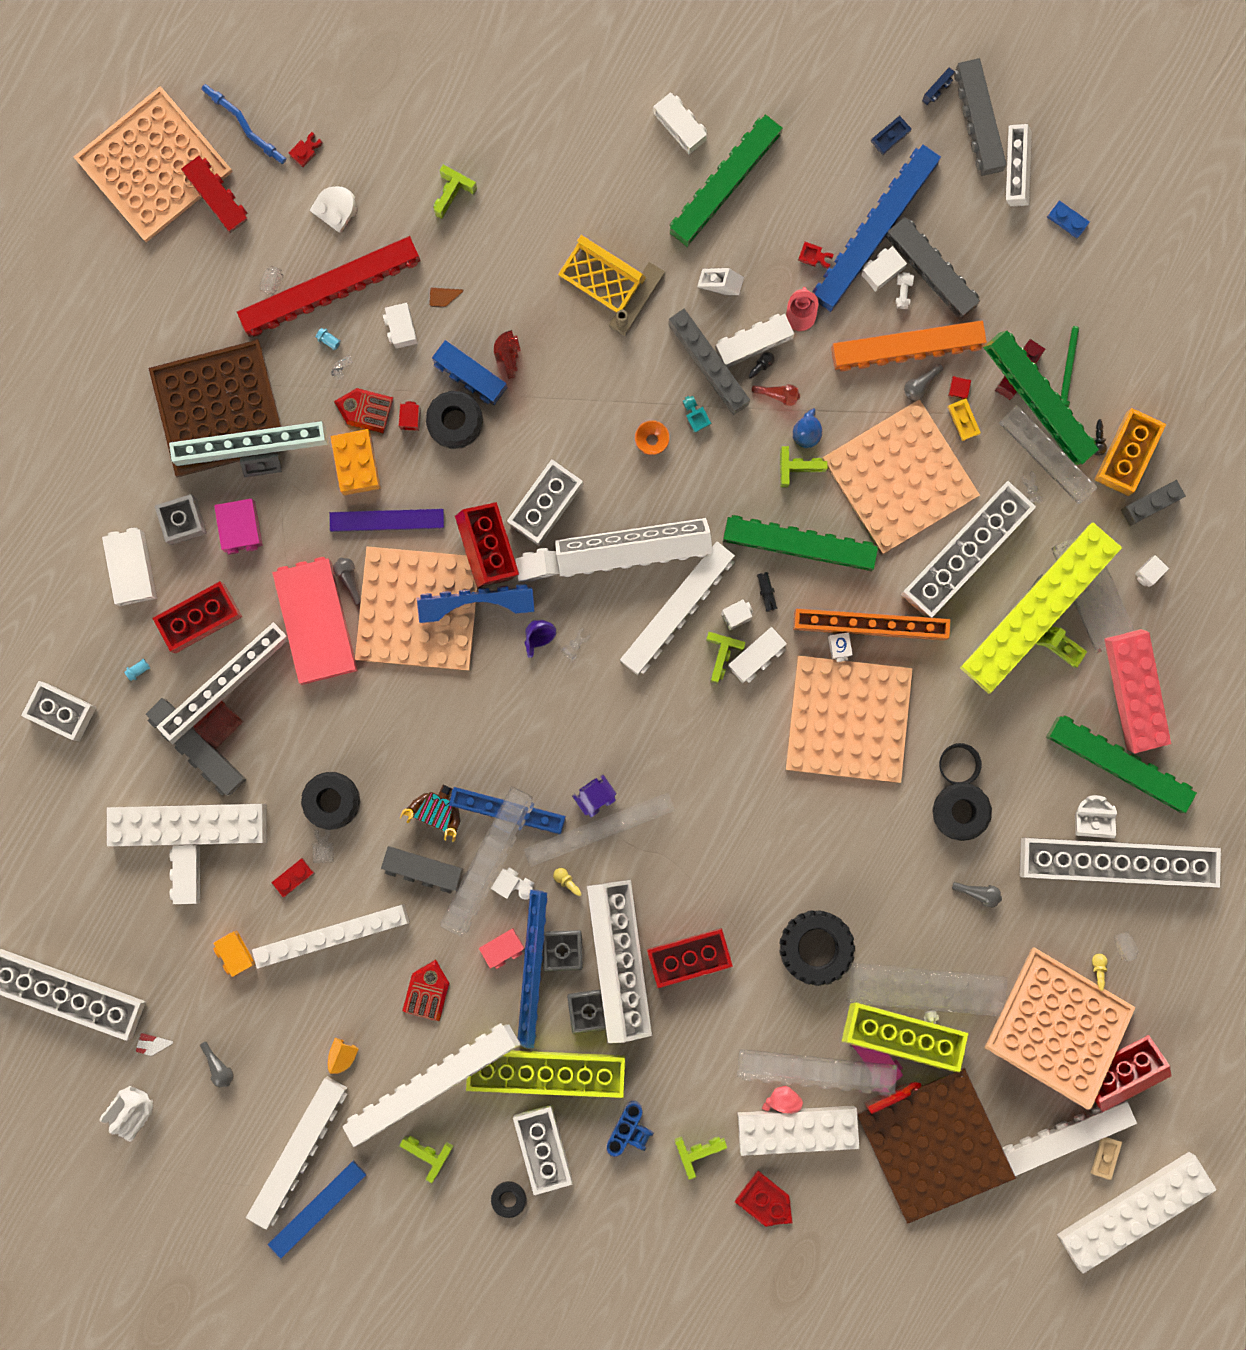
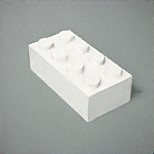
M551 459L507 520L508 525L540 546L582 488L583 481Z
M552 1104L515 1114L513 1120L533 1194L537 1195L572 1185L573 1179Z

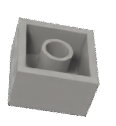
M192 494L155 505L165 542L169 545L207 534L197 499Z

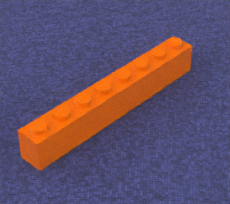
M982 320L833 343L831 351L834 369H840L843 372L857 366L859 369L870 367V364L883 366L889 364L890 361L902 363L910 358L922 360L929 355L941 357L949 352L960 354L963 353V350L971 349L972 352L979 351L985 346L987 340Z
M795 609L793 630L946 641L950 635V619Z

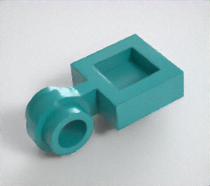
M686 396L682 402L687 411H692L686 415V418L694 433L712 423L703 407L695 409L698 405L694 397Z

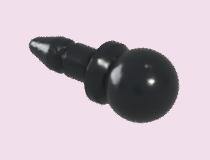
M771 352L761 354L760 359L756 361L757 365L751 370L749 378L757 376L762 370H766L769 366L773 365L775 358Z
M1101 419L1097 421L1096 438H1093L1096 442L1095 445L1099 449L1095 453L1097 456H1101L1107 451L1106 438H1103L1104 426Z

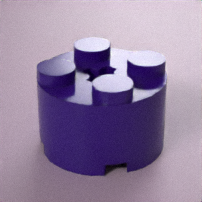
M603 774L601 775V780L598 781L595 778L579 789L580 793L578 796L575 793L572 795L584 815H589L591 818L600 812L599 809L604 804L609 806L615 802L617 793Z

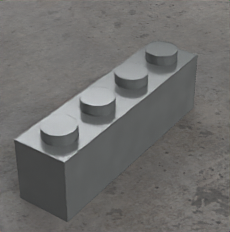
M391 846L387 847L381 869L385 870L384 874L396 877V874L404 876V880L414 882L416 879L422 881L421 885L430 888L436 885L441 887L440 891L450 894L452 890L457 891L463 868Z

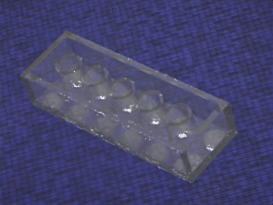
M1077 537L1051 548L1056 561ZM1105 566L1074 601L1096 654L1106 650L1105 638L1135 631L1107 566Z

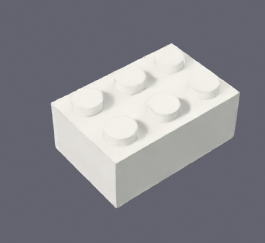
M38 681L21 716L73 741L80 742L97 707L45 682Z

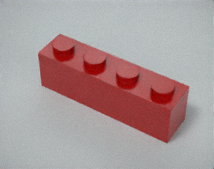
M198 155L182 167L181 170L227 231L231 233L248 220L245 216L248 213L241 204L238 206L235 203L234 199L236 197L231 190H225L222 186L224 181L218 173L215 175L210 170L212 166L206 158L202 159Z

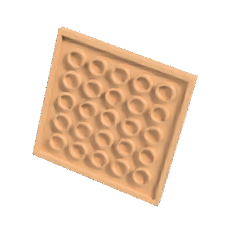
M161 86L74 156L75 160L146 243L202 198L182 172V167L199 155L202 159L206 158L212 166L210 168L214 175L218 173L222 180L233 172Z
M920 399L822 458L823 461H828L829 471L882 555L980 496Z
M366 547L355 660L470 671L476 602L453 609L439 621L419 623L416 599L420 597V594L432 593V596H438L440 592L451 591V594H459V590L477 592L478 588L476 587L467 556Z
M797 656L786 770L901 783L913 668L851 661L837 662V660Z
M1033 947L985 1048L1084 1108L1091 1109L1136 1007L1105 989L1100 991L1097 984Z

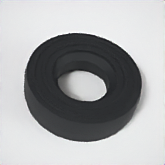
M506 1181L500 1183L491 1195L493 1210L504 1218L516 1217L523 1211L526 1205L525 1191L515 1182ZM506 1192H511L516 1197V1203L512 1207H505L501 1202V1196Z

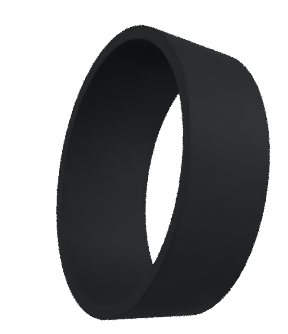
M956 743L947 747L939 761V769L942 776L952 784L972 783L977 779L982 768L979 753L972 746L964 743ZM964 748L973 755L976 766L973 775L968 780L954 782L944 775L941 761L948 750Z

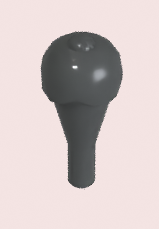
M937 364L928 373L909 380L904 387L906 397L914 401L921 399L933 378L943 370V366Z
M339 558L333 565L334 574L346 586L354 604L358 605L361 603V598L356 587L355 565L351 559Z
M953 882V890L970 895L982 902L986 907H996L1002 901L1001 892L995 886H967Z
M207 1042L201 1043L200 1047L207 1057L212 1083L220 1088L228 1087L234 1078L233 1071L212 1052Z

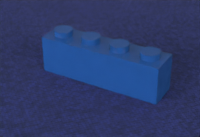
M446 340L432 357L435 368L441 372L444 370L450 374L449 377L456 383L460 381L465 384L464 388L472 394L474 392L479 394V398L487 405L491 403L495 406L508 388L507 383Z

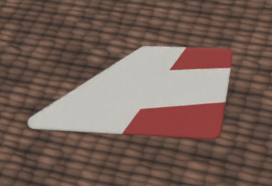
M141 1033L136 1052L152 1056L173 1044V1041Z

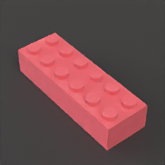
M1140 629L1105 638L1126 749L1135 754L1170 745L1171 739L1150 633Z

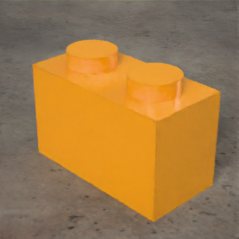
M233 931L213 943L215 954L218 958L221 957L224 962L223 968L225 972L232 977L256 964L238 931Z

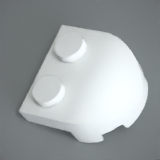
M334 186L324 189L319 194L310 211L336 231L342 233L350 218L355 216L357 207L355 206V197L350 190Z
M1093 795L1087 797L1080 803L1075 813L1076 835L1115 838V817L1117 815L1115 806H1112L1102 796Z

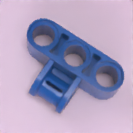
M637 1101L627 1103L607 1141V1152L611 1156L621 1155L627 1143L645 1151V1145L650 1136L654 1134L648 1128L638 1124L642 1116V1106ZM631 1106H636L639 1109V1113L632 1116L628 1113V1109ZM627 1124L630 1130L627 1133H622L619 1130V1126ZM614 1141L619 1142L621 1148L617 1151L610 1148V1144Z

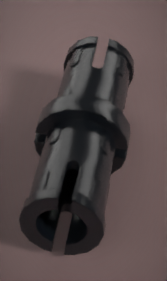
M769 572L760 573L757 577L761 589L760 596H763L766 612L777 610L778 607L773 594L775 590L771 586Z

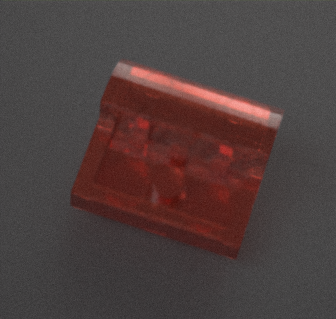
M512 330L502 333L494 343L496 362L504 361L508 379L516 378L514 372L518 371L515 359L519 358L517 352L521 351L517 335L513 336Z
M222 700L193 727L203 739L217 749L244 721Z

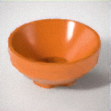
M655 420L646 421L636 430V445L641 452L647 455H657L668 446L669 431L661 422ZM649 435H655L658 438V442L655 445L647 443L646 439Z

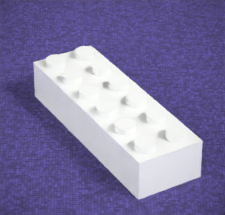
M855 1106L806 1108L792 1114L776 1110L768 1112H737L741 1156L859 1149L857 1109Z

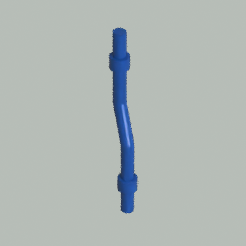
M207 84L202 86L201 90L209 95L213 102L223 106L237 118L247 138L262 148L263 152L269 157H273L281 164L286 162L287 158L276 151V147L270 143L267 144L252 132L242 112L227 101L223 94L219 91H214Z

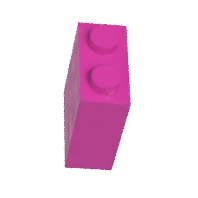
M252 498L214 505L222 551L231 555L239 553V550L255 551L258 550V547L263 546L256 502Z

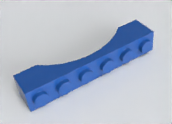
M528 584L516 585V588L509 589V586H499L497 590L479 588L478 592L459 590V594H451V591L440 592L438 596H432V593L420 594V597L416 598L419 623L439 621L453 609L474 602L498 604L508 608L515 614L535 612L533 589L528 587Z

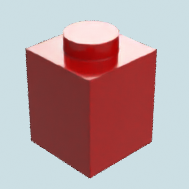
M406 401L405 404H400V430L420 431L421 408L416 402Z

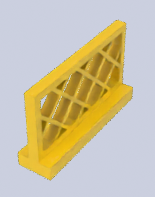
M580 235L577 240L578 244L558 275L616 313L619 310H624L646 277L638 270ZM581 249L586 252L587 260L577 262L576 255ZM600 261L602 270L593 272L591 262ZM588 263L590 273L580 275L578 265ZM575 266L577 276L570 278L566 276L565 272L567 269ZM616 271L618 279L608 282L606 272ZM603 273L605 283L595 285L593 275ZM591 276L592 286L583 287L581 278ZM630 280L634 283L631 290L623 291V281ZM619 283L620 292L610 295L609 285ZM606 286L608 295L603 297L597 296L596 288ZM622 297V303L619 308L612 305L611 298Z

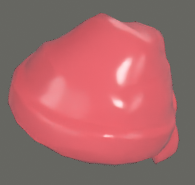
M781 1086L776 1088L772 1095L766 1099L762 1109L768 1112L773 1108L778 1112L792 1114L801 1110L803 1102L800 1096L791 1088Z

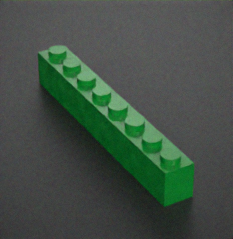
M766 114L762 119L759 117L754 122L750 133L746 132L743 135L741 144L738 147L734 146L729 153L730 157L718 165V171L715 175L711 174L707 178L705 187L703 189L699 188L693 196L694 200L691 203L685 204L681 210L683 213L679 218L675 217L669 225L670 234L686 247L689 246L782 135L783 127Z
M1007 330L999 332L983 347L1074 465L1084 464L1099 450L1095 445V440L1087 435L1084 431V426L1074 418L1072 410L1064 405L1061 401V396L1050 387L1048 379L1040 374L1038 366L1030 361L1027 357V352L1017 344L1012 333Z
M732 515V517L727 518L723 542L871 572L874 570L878 546H874L873 542L863 541V543H858L853 538L844 537L843 540L836 538L837 536L833 534L817 535V531L807 530L802 532L797 527L788 526L787 529L780 527L778 523L772 522L769 525L762 524V521L758 519L747 521L738 515Z
M1064 715L1055 719L1046 738L1177 812L1186 813L1197 794V792L1192 790L1193 787L1184 782L1181 784L1175 781L1176 777L1173 775L1159 772L1157 766L1141 762V757L1132 753L1131 755L1125 753L1123 747L1114 744V746L1107 742L1108 739L1099 734L1097 736L1093 735L1086 726H1077L1073 723L1074 720Z

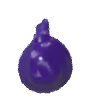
M533 620L529 623L525 630L526 640L524 642L528 658L534 656V647L545 646L555 638L557 632L556 627L552 623L545 620Z

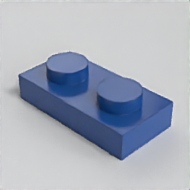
M1060 200L1047 216V218L1077 239L1090 223Z

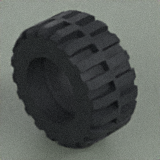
M811 910L798 914L797 917L788 922L789 924L782 931L779 952L784 966L792 976L805 984L821 986L832 984L835 980L838 981L845 972L849 971V966L854 961V937L850 932V928L842 919L825 911ZM814 929L826 931L831 935L835 943L833 958L822 966L807 964L799 953L801 938L805 933Z

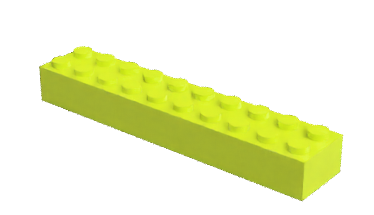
M1094 522L1089 524L962 664L960 669L988 694L991 693L1122 547Z

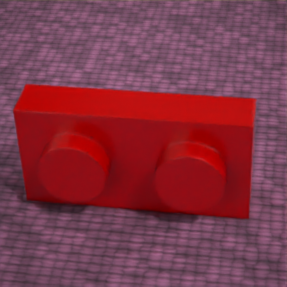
M301 858L271 883L284 898L312 876L314 871Z

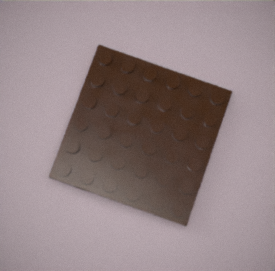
M259 339L148 368L170 457L169 443L282 427ZM242 457L176 466L172 462L175 476L178 478L239 462Z
M962 1068L960 1072H953L921 1086L918 1090L912 1091L911 1095L876 1113L871 1114L868 1110H864L857 1114L907 1224L1016 1179L1014 1171L965 1068Z

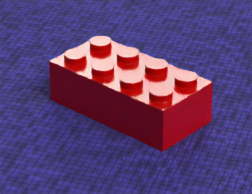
M497 502L462 509L455 515L477 588L510 581L519 575Z
M219 581L152 619L170 652L176 654L243 616L226 585Z
M722 928L647 949L657 988L733 967Z
M1149 1035L1115 1053L1095 1098V1102L1101 1112L1172 1076L1170 1065Z

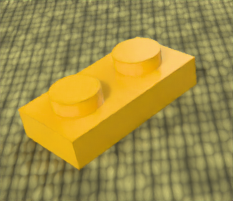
M967 399L948 406L962 441L981 434Z

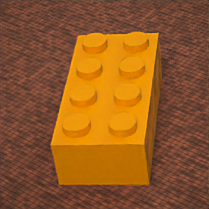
M1133 408L1128 410L1094 480L1124 495L1130 496L1133 494L1166 424Z

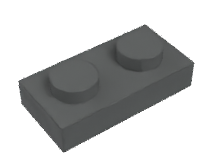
M278 452L240 458L244 478L282 472Z

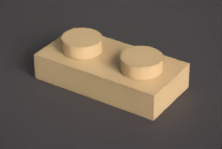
M1109 1137L1100 1139L1091 1174L1109 1180L1112 1179L1122 1145L1121 1141Z

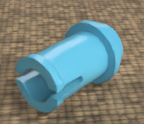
M321 328L315 336L318 342L322 341L332 350H336L341 343V340L328 333L327 329Z
M142 659L131 668L127 667L124 673L130 681L133 679L137 680L136 677L150 669V666L145 659Z

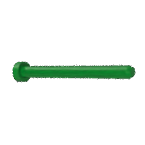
M1073 326L1071 329L1061 390V401L1068 408L1070 407L1068 395L1079 334L1078 326Z

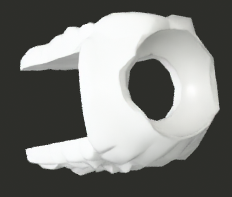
M129 1086L118 1092L114 1101L110 1103L106 1112L102 1114L100 1121L104 1124L109 1121V1132L111 1134H118V1136L125 1137V1140L131 1142L151 1115L153 1100H149L148 1095L144 1091Z

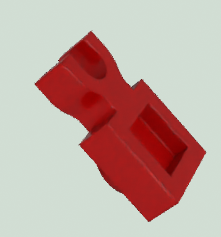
M313 132L308 135L305 143L300 140L288 153L302 167L316 155L313 150L323 144L320 139L317 142H312V139L315 138Z
M805 241L798 261L816 267L817 263H820L822 267L829 269L830 264L826 263L824 259L829 258L832 260L834 254L829 252L822 253V247Z

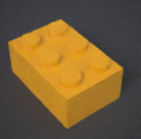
M365 429L330 436L340 492L343 496L381 489L370 431Z

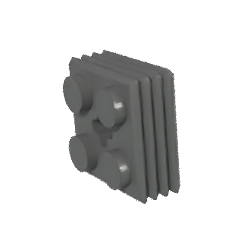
M580 930L544 931L543 970H582V932ZM561 945H564V948L568 949V952H566L564 956H561V953L557 952V949H560Z
M601 989L567 995L573 1034L606 1029ZM587 1006L595 1010V1012H592V1016L584 1013Z

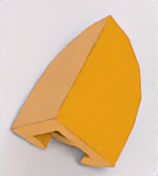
M335 1038L328 1055V1070L330 1074H338L348 1069L356 1057L358 1048L354 1045L343 1044L344 1040Z

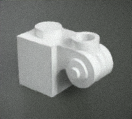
M509 867L508 870L502 869L491 889L506 899L509 898L513 890L518 889L520 898L529 899L530 890H533L535 883L527 878L524 880L517 877L519 873Z

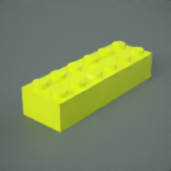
M850 1003L841 1042L952 1072H960L968 1033L867 1005Z

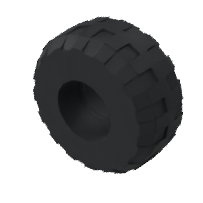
M448 391L441 393L432 400L426 412V426L431 437L441 446L449 449H461L472 444L480 435L483 427V415L478 403L470 395L461 391ZM453 410L461 411L466 416L463 426L456 430L448 429L443 424L446 414Z
M324 772L314 776L305 785L301 795V807L305 817L313 825L327 830L339 829L349 824L357 815L360 806V794L354 782L347 776L337 772ZM328 789H335L341 797L339 808L332 813L326 812L320 802L322 794Z
M955 783L944 788L936 797L932 809L933 820L940 832L947 837L958 841L971 840L980 836L988 828L992 818V805L988 796L979 787L969 783ZM958 800H965L972 808V817L964 824L957 822L952 815V807Z

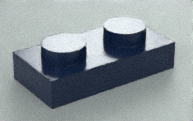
M948 67L924 94L922 102L927 106L931 101L936 102L942 94L940 91L944 87L947 89L954 81L952 77L955 71Z
M899 115L876 134L870 142L884 155L908 135L912 128Z

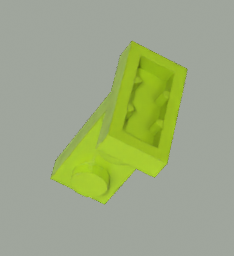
M444 164L439 170L442 178L450 181V183L447 182L445 184L443 195L441 198H437L433 206L435 216L443 219L460 188L473 195L477 190L475 181Z
M781 446L780 487L789 486V472L827 471L828 461H823L822 458H813L811 461H804L803 458H794L792 461H789V446Z
M1051 626L1036 644L1047 647L1071 666L1078 668L1087 651L1065 636V630Z
M708 632L706 641L720 645L710 682L718 684L719 679L723 680L726 669L722 668L724 661L728 662L731 651L728 650V647L743 651L746 642Z
M405 1136L399 1145L433 1165L425 1179L430 1183H433L453 1145L446 1142L440 1154L437 1155L435 1154L436 1150L429 1146H421L419 1140L412 1136H409V1138Z
M682 1137L675 1139L689 1180L696 1177L692 1161L727 1149L725 1139H720V1137L710 1139L709 1143L703 1146L701 1143L690 1147V1151H687Z

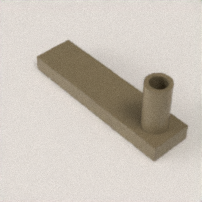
M650 262L642 272L646 277L645 281L639 285L624 310H619L609 324V327L624 336L665 274V271Z

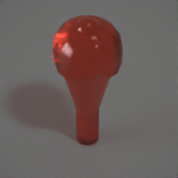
M792 384L777 387L753 385L751 390L752 393L767 395L783 402L786 406H793L800 399L799 389Z

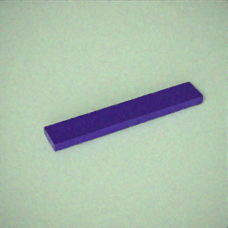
M444 509L329 512L330 532L444 529Z

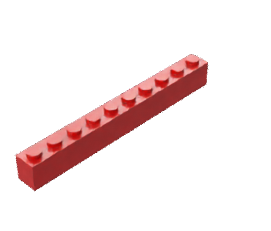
M408 236L237 311V314L246 334L249 337H256L268 328H277L284 321L295 320L302 313H311L318 306H327L336 298H345L352 291H361L368 284L379 283L384 277L399 274L402 269L413 268L421 260L411 237Z

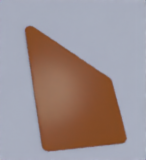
M431 288L429 305L446 307L463 290Z

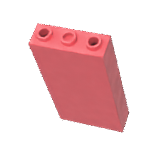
M319 557L315 558L312 563L307 564L306 561L295 564L296 567L288 568V566L277 568L276 572H272L299 684L304 685L358 671L331 560Z

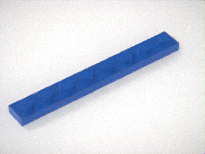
M530 890L518 1027V1041L521 1044L520 1046L525 1048H534L536 1022L538 1019L537 1008L539 985L541 982V963L543 961L542 949L544 944V926L546 923L545 914L548 903L547 892L540 890Z

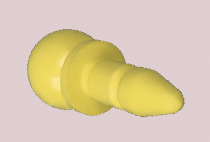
M564 868L556 869L553 873L554 880L557 883H561L562 887L566 886L573 894L581 896L579 888L571 881L572 877L568 875L567 870Z
M1096 954L1092 958V965L1095 967L1093 972L1097 974V984L1100 991H1103L1105 986L1104 972H1107L1106 966L1108 961L1103 954Z

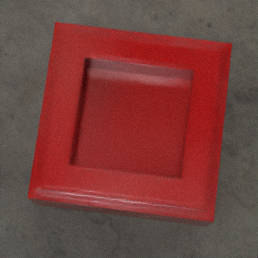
M953 376L948 396L967 399L971 380Z

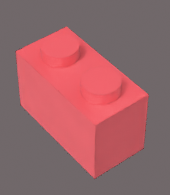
M512 928L481 946L479 950L490 969L494 966L498 969L506 964L505 960L509 957L515 959L522 955L521 950L525 947L515 929Z

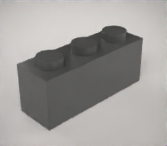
M1175 480L1121 509V512L1129 526H1132L1181 500L1186 495L1178 481Z

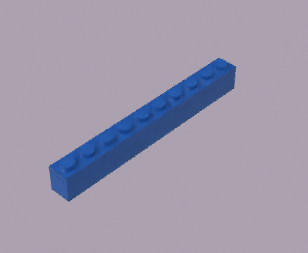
M924 144L920 149L915 148L910 156L912 160L909 164L905 163L899 171L901 173L899 178L892 180L888 186L890 188L888 193H883L879 198L878 207L871 209L867 215V218H869L865 224L862 222L856 230L857 236L854 239L851 237L845 246L847 250L844 254L839 253L834 261L836 265L833 269L829 268L823 276L826 279L822 284L818 283L812 291L818 298V304L831 312L863 269V266L886 237L887 232L894 226L938 165L941 156Z

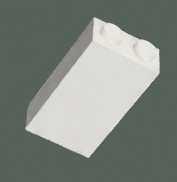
M129 528L124 533L115 531L108 533V536L102 537L114 604L124 606L157 599L145 533L140 529L138 530V528Z

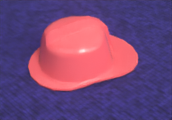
M806 287L792 294L788 301L786 317L793 330L805 331L814 324L818 310V298L807 290Z

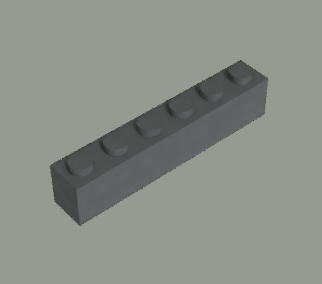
M978 58L960 62L954 70V79L959 84L958 95L960 100H963V115L967 117V131L973 140L971 142L973 153L976 152L977 156L976 168L978 171L980 170L981 176L1003 172L1007 163L981 60Z
M904 217L887 232L886 238L958 319L961 320L979 304L978 294L968 288L965 279L954 272V268L949 262L943 260L940 251L929 244L928 238L917 231L915 223Z
M685 308L669 318L668 325L733 416L747 407L750 403L749 397Z
M161 698L146 713L149 717L147 721L154 728H157L176 708L167 699ZM194 726L175 742L176 746L174 748L181 755L185 754L189 758L188 762L195 769L198 767L203 772L201 775L208 782L212 781L216 785L215 789L222 796L224 794L231 796L247 780ZM161 733V735H162L168 742H170V741Z

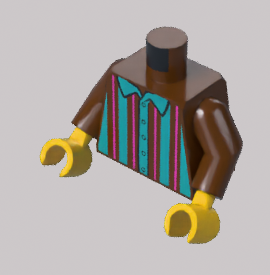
M444 784L439 794L431 791L423 793L414 799L400 815V818L403 815L409 817L406 823H409L413 817L445 832V840L447 836H453L452 842L456 840V832L461 822L459 808L449 806V797L453 788Z

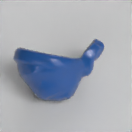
M815 408L805 413L794 425L792 431L793 439L800 447L811 448L817 445L822 438L821 423L814 417Z

